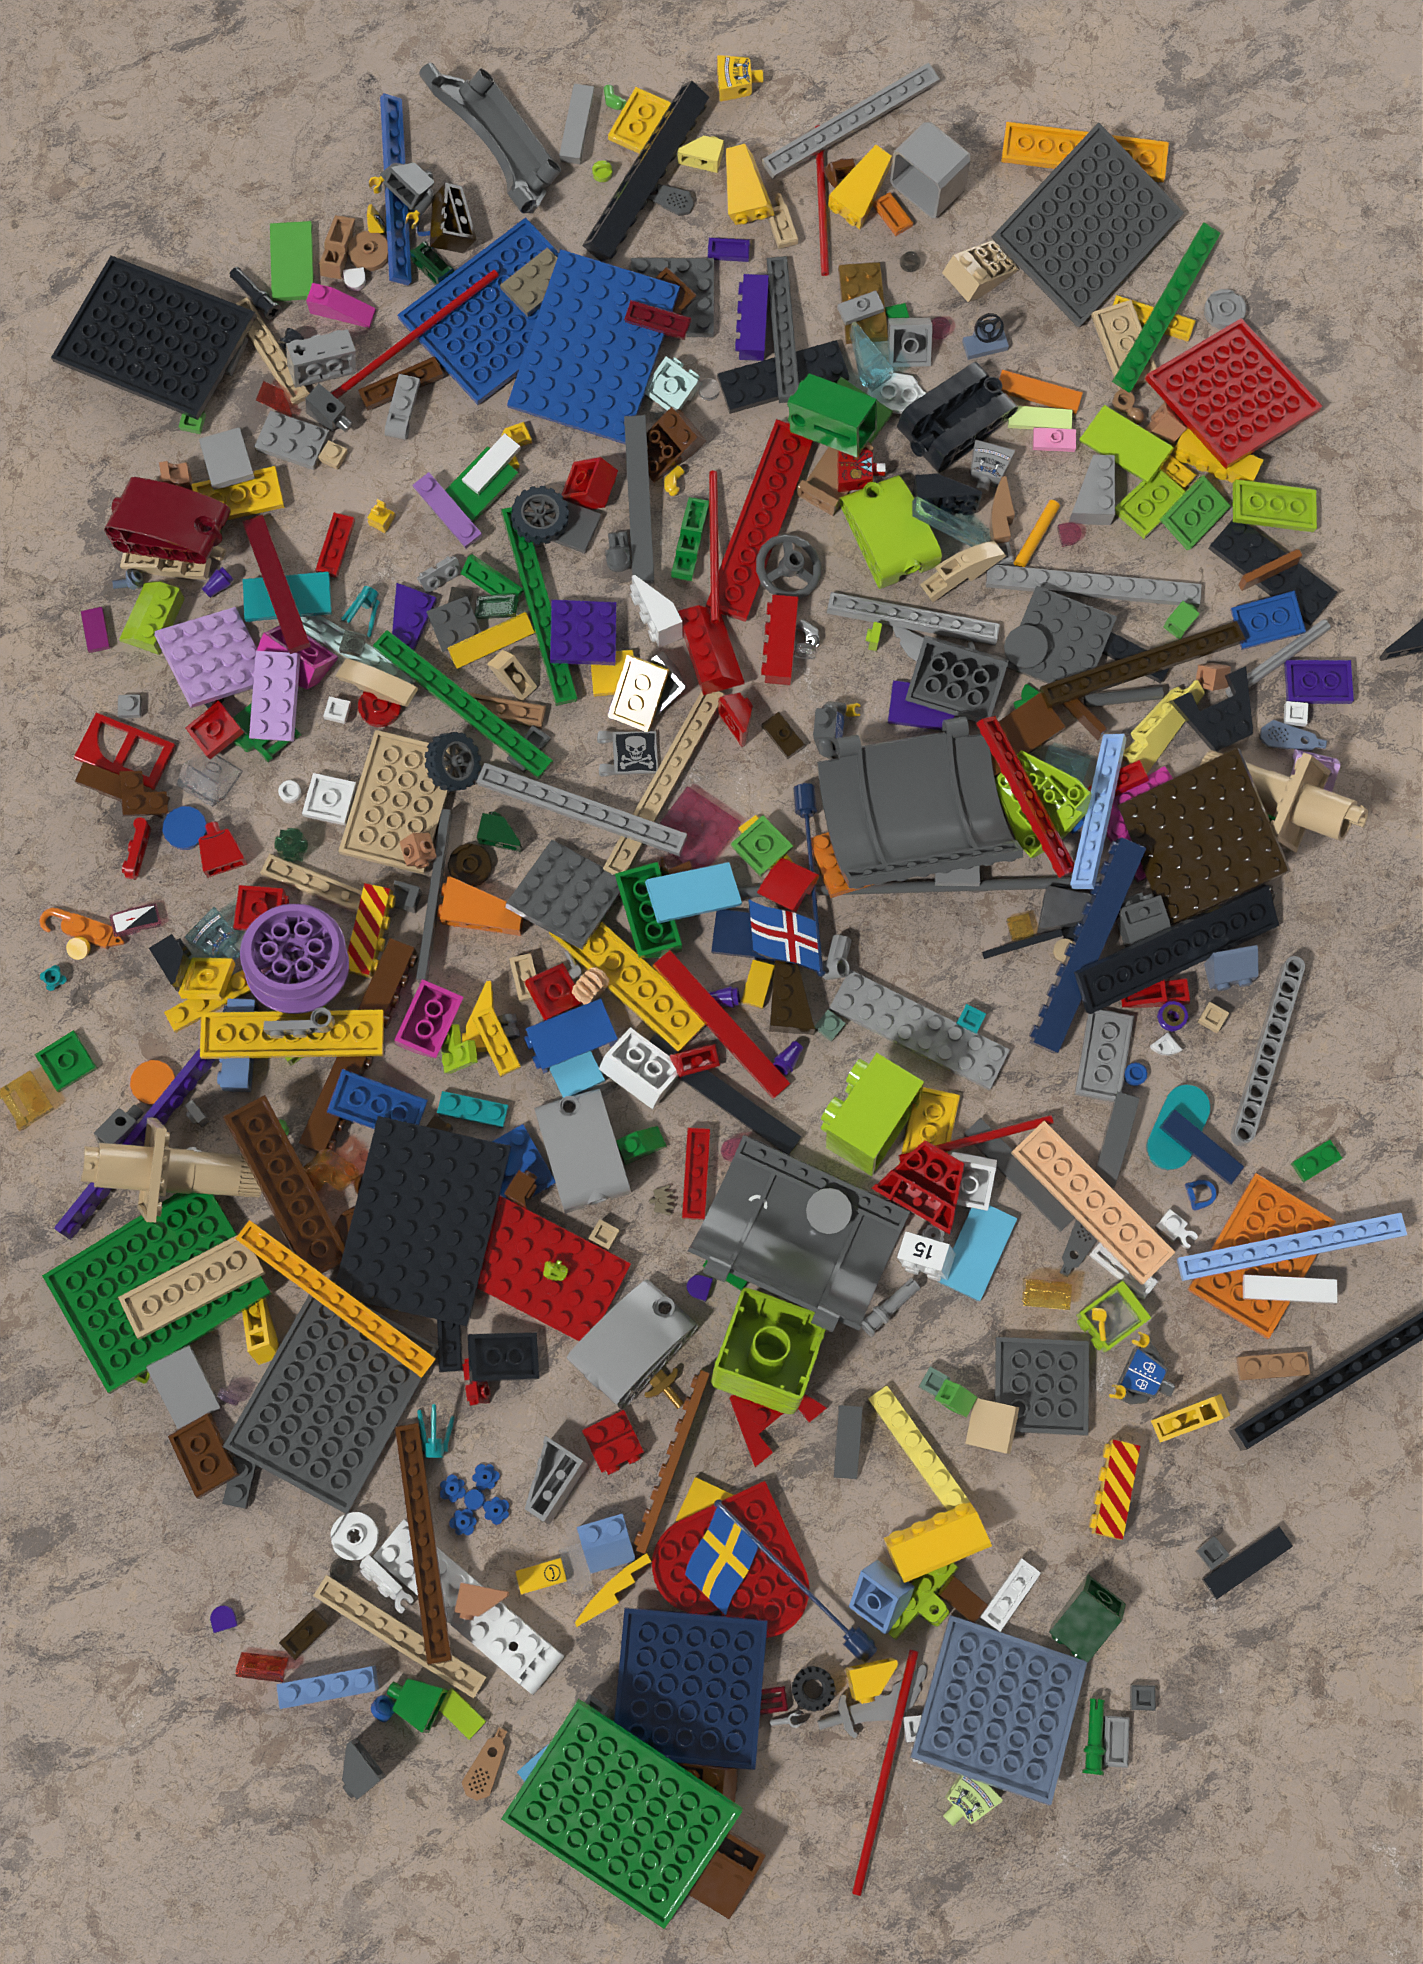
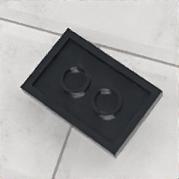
M537 1332L467 1335L470 1382L540 1379Z

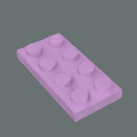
M256 651L249 738L294 742L300 654Z

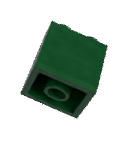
M1087 1574L1052 1622L1049 1633L1057 1643L1064 1644L1071 1649V1653L1076 1658L1083 1659L1088 1663L1122 1622L1126 1603Z

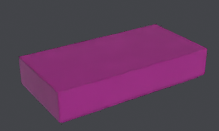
M97 607L81 611L88 652L93 653L111 649L104 609Z

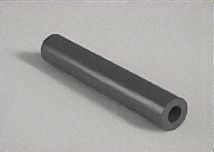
M1162 686L1094 693L1084 696V705L1086 707L1159 700L1163 699L1164 693Z

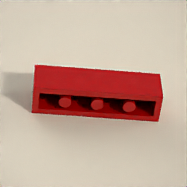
M772 595V602H767L766 615L771 616L770 622L765 624V635H769L768 642H764L763 655H767L766 663L762 662L761 675L765 676V683L791 684L798 597Z

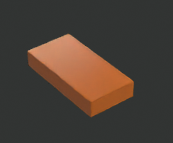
M891 192L873 202V207L895 236L913 227L912 220Z

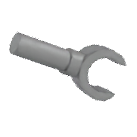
M566 951L565 954L572 967L568 973L572 980L576 982L583 974L580 967L574 961L573 956Z
M798 1710L790 1714L789 1717L770 1720V1725L789 1724L791 1727L797 1728L805 1722H798L796 1716L804 1712Z

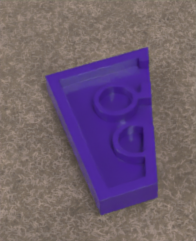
M396 583L392 634L413 651H415L429 619L426 611L434 608L437 602L436 597Z

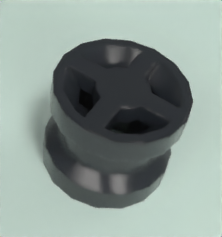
M287 328L285 336L280 338L278 344L287 352L286 343H290L293 340H304V337L296 330Z

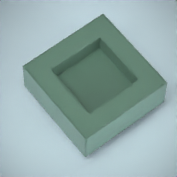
M827 1010L814 1027L816 1031L832 1042L846 1023Z
M930 1366L919 1388L936 1397L945 1379L950 1380V1377Z

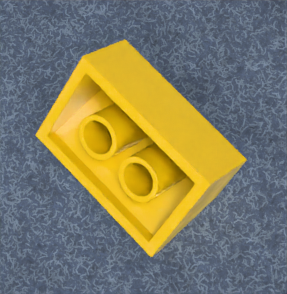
M890 1657L846 1667L851 1697L858 1700L859 1703L861 1702V1704L875 1701L874 1696H879L897 1668V1660Z

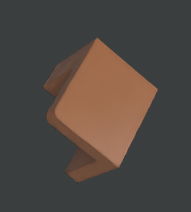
M1215 662L1198 665L1196 680L1199 681L1204 689L1214 691L1227 688L1228 682L1225 675L1230 673L1231 667Z

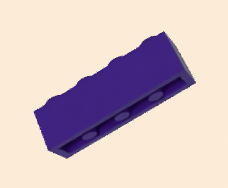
M744 274L743 282H739L738 295H742V301H738L737 314H741V320H737L736 333H740V339H736L735 351L739 352V360H764L769 275Z

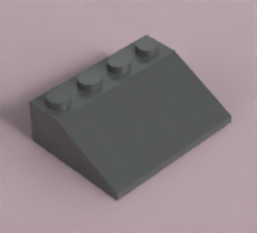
M925 635L905 700L959 717L965 716L966 719L979 722L981 719L992 716L1009 660Z

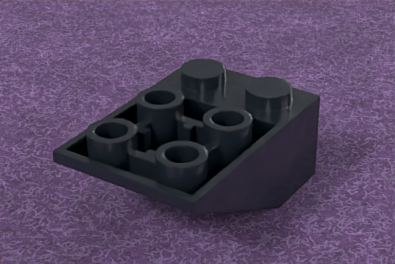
M936 473L915 475L912 495L925 518L936 515L949 517L953 514L968 516L978 512L982 491Z

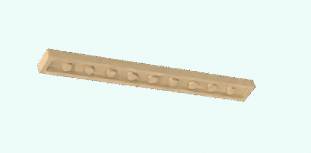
M701 691L633 815L652 822L656 821L716 713L718 698L724 696V693L718 691L703 695ZM621 836L603 870L613 875L629 870L643 843Z

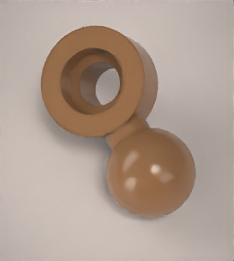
M1123 389L1117 391L1112 400L1114 409L1122 413L1127 412L1128 420L1137 425L1140 424L1144 419V414L1141 409L1133 407L1135 402L1133 393H1128ZM1123 400L1126 404L1122 405L1119 401Z

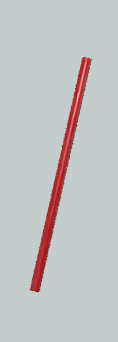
M492 270L331 394L337 399L499 277L497 271Z
M911 1649L909 1650L852 1890V1894L858 1896L862 1895L919 1652Z

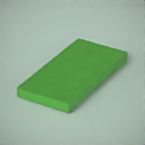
M311 221L270 223L273 302L307 300L311 285L314 283Z

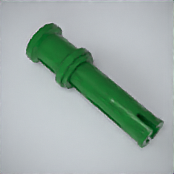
M1089 1698L1088 1745L1083 1749V1752L1086 1753L1085 1768L1082 1769V1773L1104 1776L1102 1757L1105 1754V1750L1102 1747L1105 1700L1098 1699L1096 1709L1097 1699Z

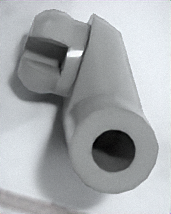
M801 619L796 628L805 633L806 645L808 647H817L820 642L818 629Z

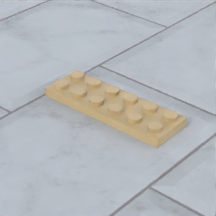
M236 1235L118 1297L136 1337L140 1340L266 1274L258 1256L235 1239Z

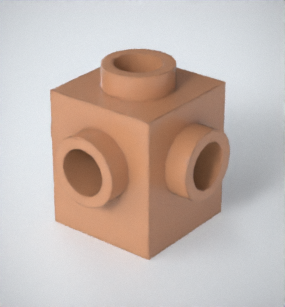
M412 833L399 842L406 866H416L417 869L429 866V862L437 858L430 833Z

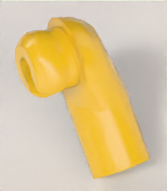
M679 465L664 479V489L670 496L677 495L680 490L676 485L677 480L684 474V470Z

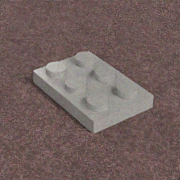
M270 410L254 447L256 451L315 470L319 461L318 457L327 443L330 432L327 429Z

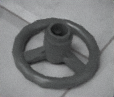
M781 534L770 538L761 546L756 557V572L761 584L770 594L796 596L800 599L808 596L817 587L821 578V561L817 551L807 540L797 535ZM783 543L784 557L780 560L779 567L766 574L764 567L768 551L775 545ZM792 543L802 547L810 556L813 563V575L803 569L804 557L800 552L793 550ZM783 575L785 577H794L796 575L808 584L803 589L793 592L784 591L774 586L772 582Z

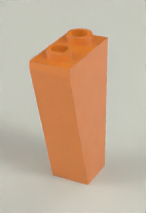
M447 877V882L442 884L441 896H444L443 904H439L437 917H440L442 925L521 936L524 918L505 908L506 901L453 877Z

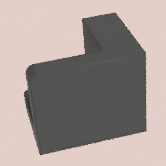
M395 880L393 884L395 887L393 895L396 896L394 908L416 913L422 896L420 887Z

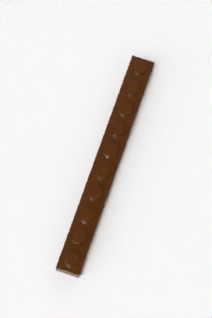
M418 1423L395 1427L426 1659L427 1665L430 1666L451 1662L452 1654L420 1427Z

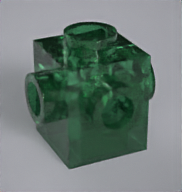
M287 828V830H280L279 836H276L274 848L277 849L279 856L283 860L303 861L304 853L308 849V840H306L300 830Z

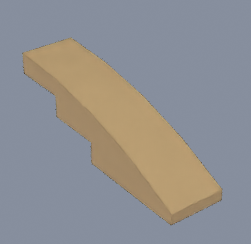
M123 553L120 567L126 570L131 568L141 573L207 580L212 560L208 558L205 564H196Z
M346 658L335 675L339 680L354 684L360 690L373 693L379 699L406 707L418 691L416 686L348 658Z

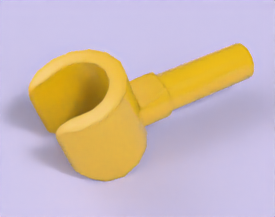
M1093 1308L1092 1320L1099 1321L1100 1340L1106 1341V1311L1101 1308Z

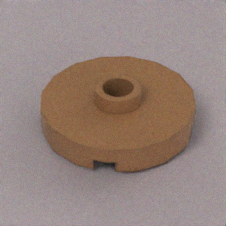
M368 231L356 234L348 246V254L352 264L357 268L364 267L365 270L369 271L382 268L388 261L386 238L380 233H369Z

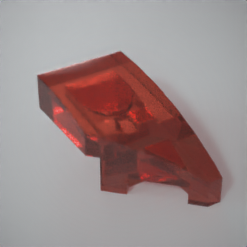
M263 381L256 401L292 417V411L284 390Z

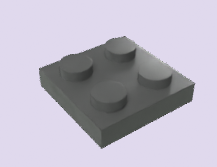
M467 596L426 611L442 652L448 651V647L481 632Z

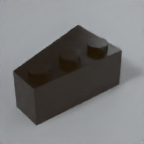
M444 183L433 195L430 247L464 254L477 240L462 186Z
M775 960L769 1032L814 1035L815 1027L798 964Z

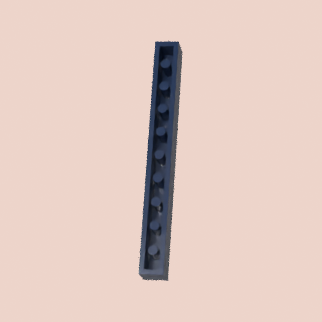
M1123 837L1111 843L1108 849L1109 859L1107 862H1103L1099 873L1102 875L1099 882L1096 881L1095 888L1091 889L1090 893L1093 896L1090 903L1086 902L1083 907L1082 914L1084 917L1081 923L1078 922L1074 928L1073 934L1075 938L1072 943L1069 942L1065 949V961L1060 963L1055 975L1058 977L1055 984L1052 983L1046 995L1049 998L1046 1005L1042 1004L1038 1012L1040 1019L1038 1024H1034L1030 1030L1029 1037H1031L1029 1043L1053 1054L1059 1053L1082 999L1074 972L1098 961L1146 850L1145 847Z

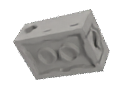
M348 329L336 330L329 334L314 335L308 339L293 340L290 343H286L287 367L295 388L356 373V350Z

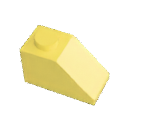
M702 136L678 149V164L718 173L724 152V140L714 136Z

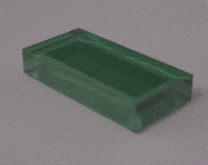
M516 594L477 596L475 617L477 619L516 617L519 597Z

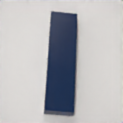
M1175 1109L1169 1113L1159 1127L1228 1185L1234 1182L1244 1168L1241 1163Z

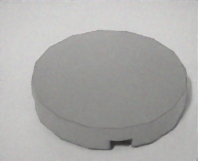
M1220 289L1213 292L1204 305V316L1207 322L1220 330L1240 318L1243 319L1246 314L1244 299L1230 289Z
M833 1188L821 1189L814 1193L808 1201L806 1208L807 1219L811 1226L819 1232L826 1234L837 1233L844 1229L850 1221L852 1214L851 1203L847 1196L839 1190Z

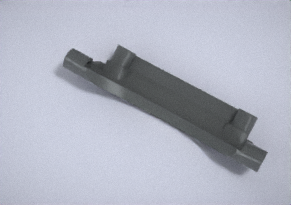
M433 63L424 65L419 71V75L433 95L462 118L495 156L506 179L507 194L521 213H534L547 192L544 187H549L561 172L559 165L554 162L486 70L480 68L471 80L464 81L461 78L441 74Z

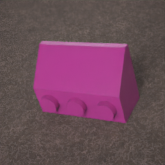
M280 625L263 633L257 651L290 653ZM308 635L311 647L295 652L300 654L298 686L306 690L317 685L338 659L337 655Z
M422 979L396 1035L395 1045L415 1054L436 1059L464 997Z

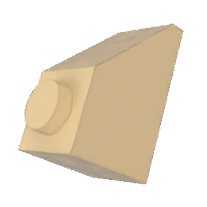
M504 650L487 664L499 681L520 701H523L537 688L516 657Z

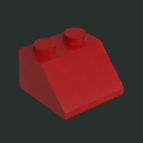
M601 457L573 462L561 494L563 500L591 510L605 508L619 470Z

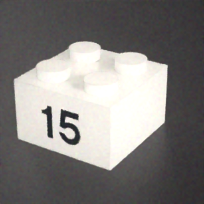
M905 1231L897 1258L902 1266L906 1268L905 1271L916 1275L919 1272L928 1274V1278L940 1281L941 1278L948 1280L955 1252L950 1244Z

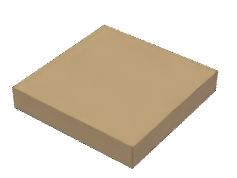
M977 1398L972 1407L965 1444L1010 1454L1019 1407Z

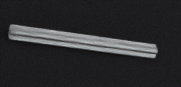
M1321 620L1306 631L1305 634L1296 638L1247 674L1248 688L1329 631L1331 626L1328 621ZM1230 687L1227 688L1225 692L1228 697L1233 696Z

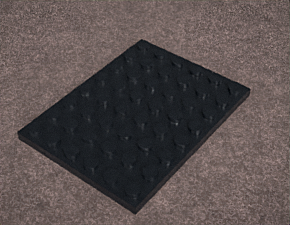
M110 255L52 354L51 359L57 364L199 420L257 315L255 311Z
M378 1116L336 1285L359 1302L468 1327L512 1146Z

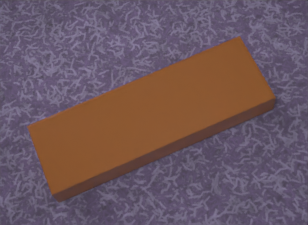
M1296 549L1243 575L1238 586L1244 591L1298 564L1302 553L1299 549Z

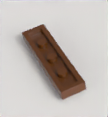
M435 356L358 389L367 411L392 400L399 374L420 378L419 388L444 378Z

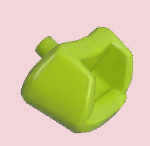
M557 1260L556 1264L547 1261L543 1275L548 1279L563 1281L568 1274V1268L561 1265L562 1261Z

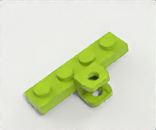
M951 1563L917 1577L911 1584L914 1586V1590L908 1606L888 1634L897 1640L919 1614L931 1625L940 1626L948 1617L949 1610L936 1594L949 1577L954 1575L959 1568L954 1563ZM935 1609H939L937 1614H932Z

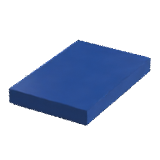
M1295 591L1230 609L1233 621L1238 622L1246 639L1244 643L1240 644L1241 650L1306 633Z

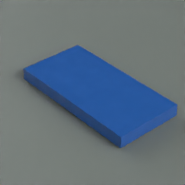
M342 1069L326 1113L371 1129H375L378 1116L419 1125L428 1100Z

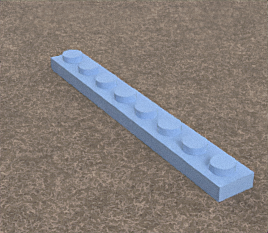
M1103 734L1091 788L1092 796L1087 814L1085 815L1070 884L1073 889L1095 888L1127 739L1125 734Z

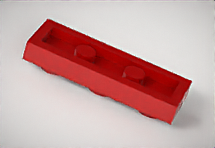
M333 513L315 569L316 573L329 572L330 577H338L355 524L354 517Z

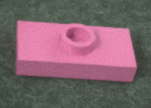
M1034 428L1033 450L1075 452L1076 429Z

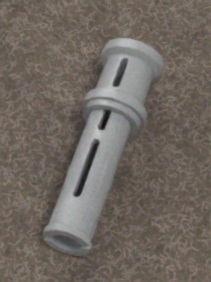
M910 1278L881 1306H875L873 1312L863 1320L862 1329L870 1337H873L875 1331L884 1323L887 1324L890 1316L921 1289L918 1283Z

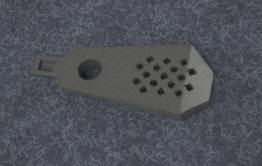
M657 184L658 186L655 191L658 193L656 195L651 194L647 198L678 216L690 214L694 207L689 191Z
M1077 1219L1062 1256L1064 1265L1060 1274L1066 1277L1069 1276L1072 1268L1079 1267L1097 1241ZM1071 1251L1077 1252V1259L1070 1257Z

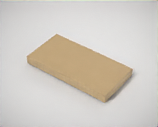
M1132 300L1094 311L1091 314L1114 377L1142 329ZM1152 355L1134 386L1146 383V375L1157 368Z

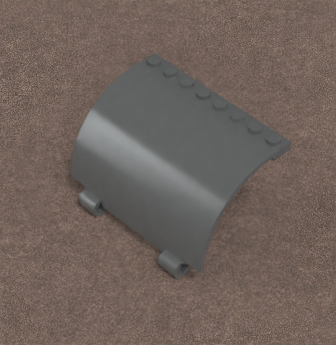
M965 716L943 720V732L865 746H861L859 735L836 738L835 745L838 758L817 762L820 791L830 841L839 869L849 889H860L872 884L882 885L895 880L905 881L908 878L917 876L927 877L934 873H949L951 870L957 869L967 870L979 865L990 866L996 862H1012L1016 859L1024 858L1023 849L1017 840L1014 841L1001 809L993 774L990 748L981 734L968 736L969 726Z
M744 1134L716 1197L688 1252L708 1261L703 1273L724 1283L728 1274L731 1273L815 1312L811 1323L825 1330L833 1332L838 1321L860 1330L867 1308L910 1210ZM826 1188H833L845 1194L852 1208L851 1218L846 1227L832 1234L822 1233L813 1228L807 1219L806 1213L807 1204L812 1195ZM754 1195L761 1196L760 1199L756 1198L752 1201H749V1198ZM764 1199L767 1201V1209L764 1208Z

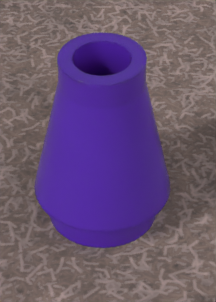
M221 567L219 570H215L205 586L202 587V590L211 598L213 595L231 586V582L234 579Z
M733 986L708 992L722 1007L734 1008L736 1005H740L738 987L733 988Z
M792 1041L786 1049L774 1058L775 1062L773 1065L784 1075L793 1072L797 1060L804 1049L803 1046L796 1041Z

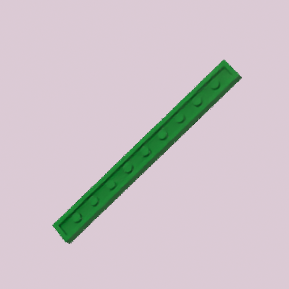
M1205 222L1198 229L1112 380L1114 384L1128 393L1131 392L1221 234Z
M512 507L501 509L555 705L559 706L577 702L568 664L550 663L551 604L533 542L525 541V538L523 536L520 537L517 534V530H514L511 520Z
M388 630L373 644V648L538 779L553 764L551 758Z

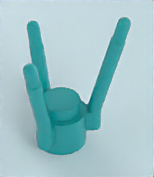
M364 586L341 620H346L350 623L361 606L366 609L372 607L367 636L371 637L377 608L380 604V601L377 600L379 593L369 586Z
M432 1404L431 1438H428L427 1442L422 1411L418 1409V1421L425 1457L444 1458V1452H448V1443L455 1416L452 1415L450 1417L442 1443V1438H436V1404Z

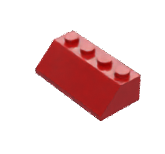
M697 605L678 610L682 620V634L702 694L707 695L744 685L745 682L721 613L720 622L713 624L711 623V608Z

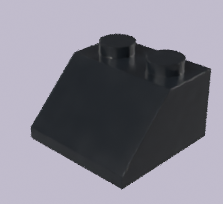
M171 934L149 947V950L170 984L179 992L191 961L189 956L192 953L181 938L176 939Z

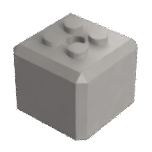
M924 122L894 151L890 182L895 189L928 216L937 218L965 190L971 161L970 153L932 122Z

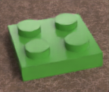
M764 815L731 843V847L760 877L793 849V845Z

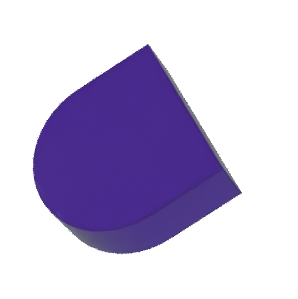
M702 1275L691 1277L687 1282L689 1295L706 1302L713 1279Z
M218 1606L212 1611L210 1621L213 1633L238 1626L235 1612L231 1607Z

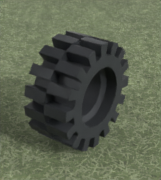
M809 1666L800 1670L795 1675L792 1682V1694L797 1704L803 1709L812 1712L821 1711L829 1706L834 1699V1680L826 1670L817 1666ZM817 1679L821 1682L823 1691L818 1698H809L805 1694L804 1686L807 1681Z

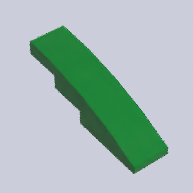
M688 498L671 571L672 578L688 581L693 579L709 508V501Z

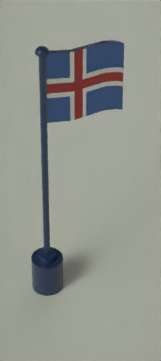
M803 783L793 787L795 813L801 818H805L809 870L814 872L809 818L817 813L815 785ZM816 886L812 890L814 920L794 912L765 907L750 899L748 904L753 952L769 959L798 964L816 971L818 976L823 977L826 972L823 971Z

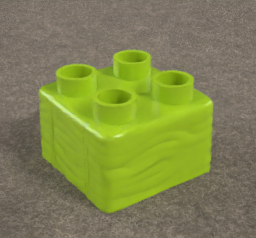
M744 1288L740 1292L715 1362L711 1383L721 1391L750 1400L781 1413L792 1415L797 1412L804 1397L826 1330L811 1323L815 1312L754 1289Z

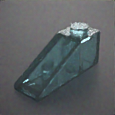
M853 322L850 329V337L859 380L864 387H868L872 392L892 378L894 369L859 325Z

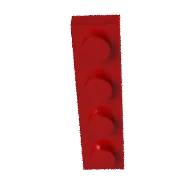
M687 1129L682 1219H705L710 1129Z

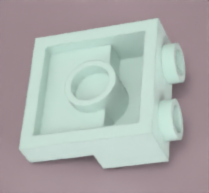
M666 356L650 378L645 394L667 411L671 406L681 410L687 400L691 401L702 383L699 381L700 376L691 369L689 372L685 371L682 368L684 366L682 362L675 357L671 360Z

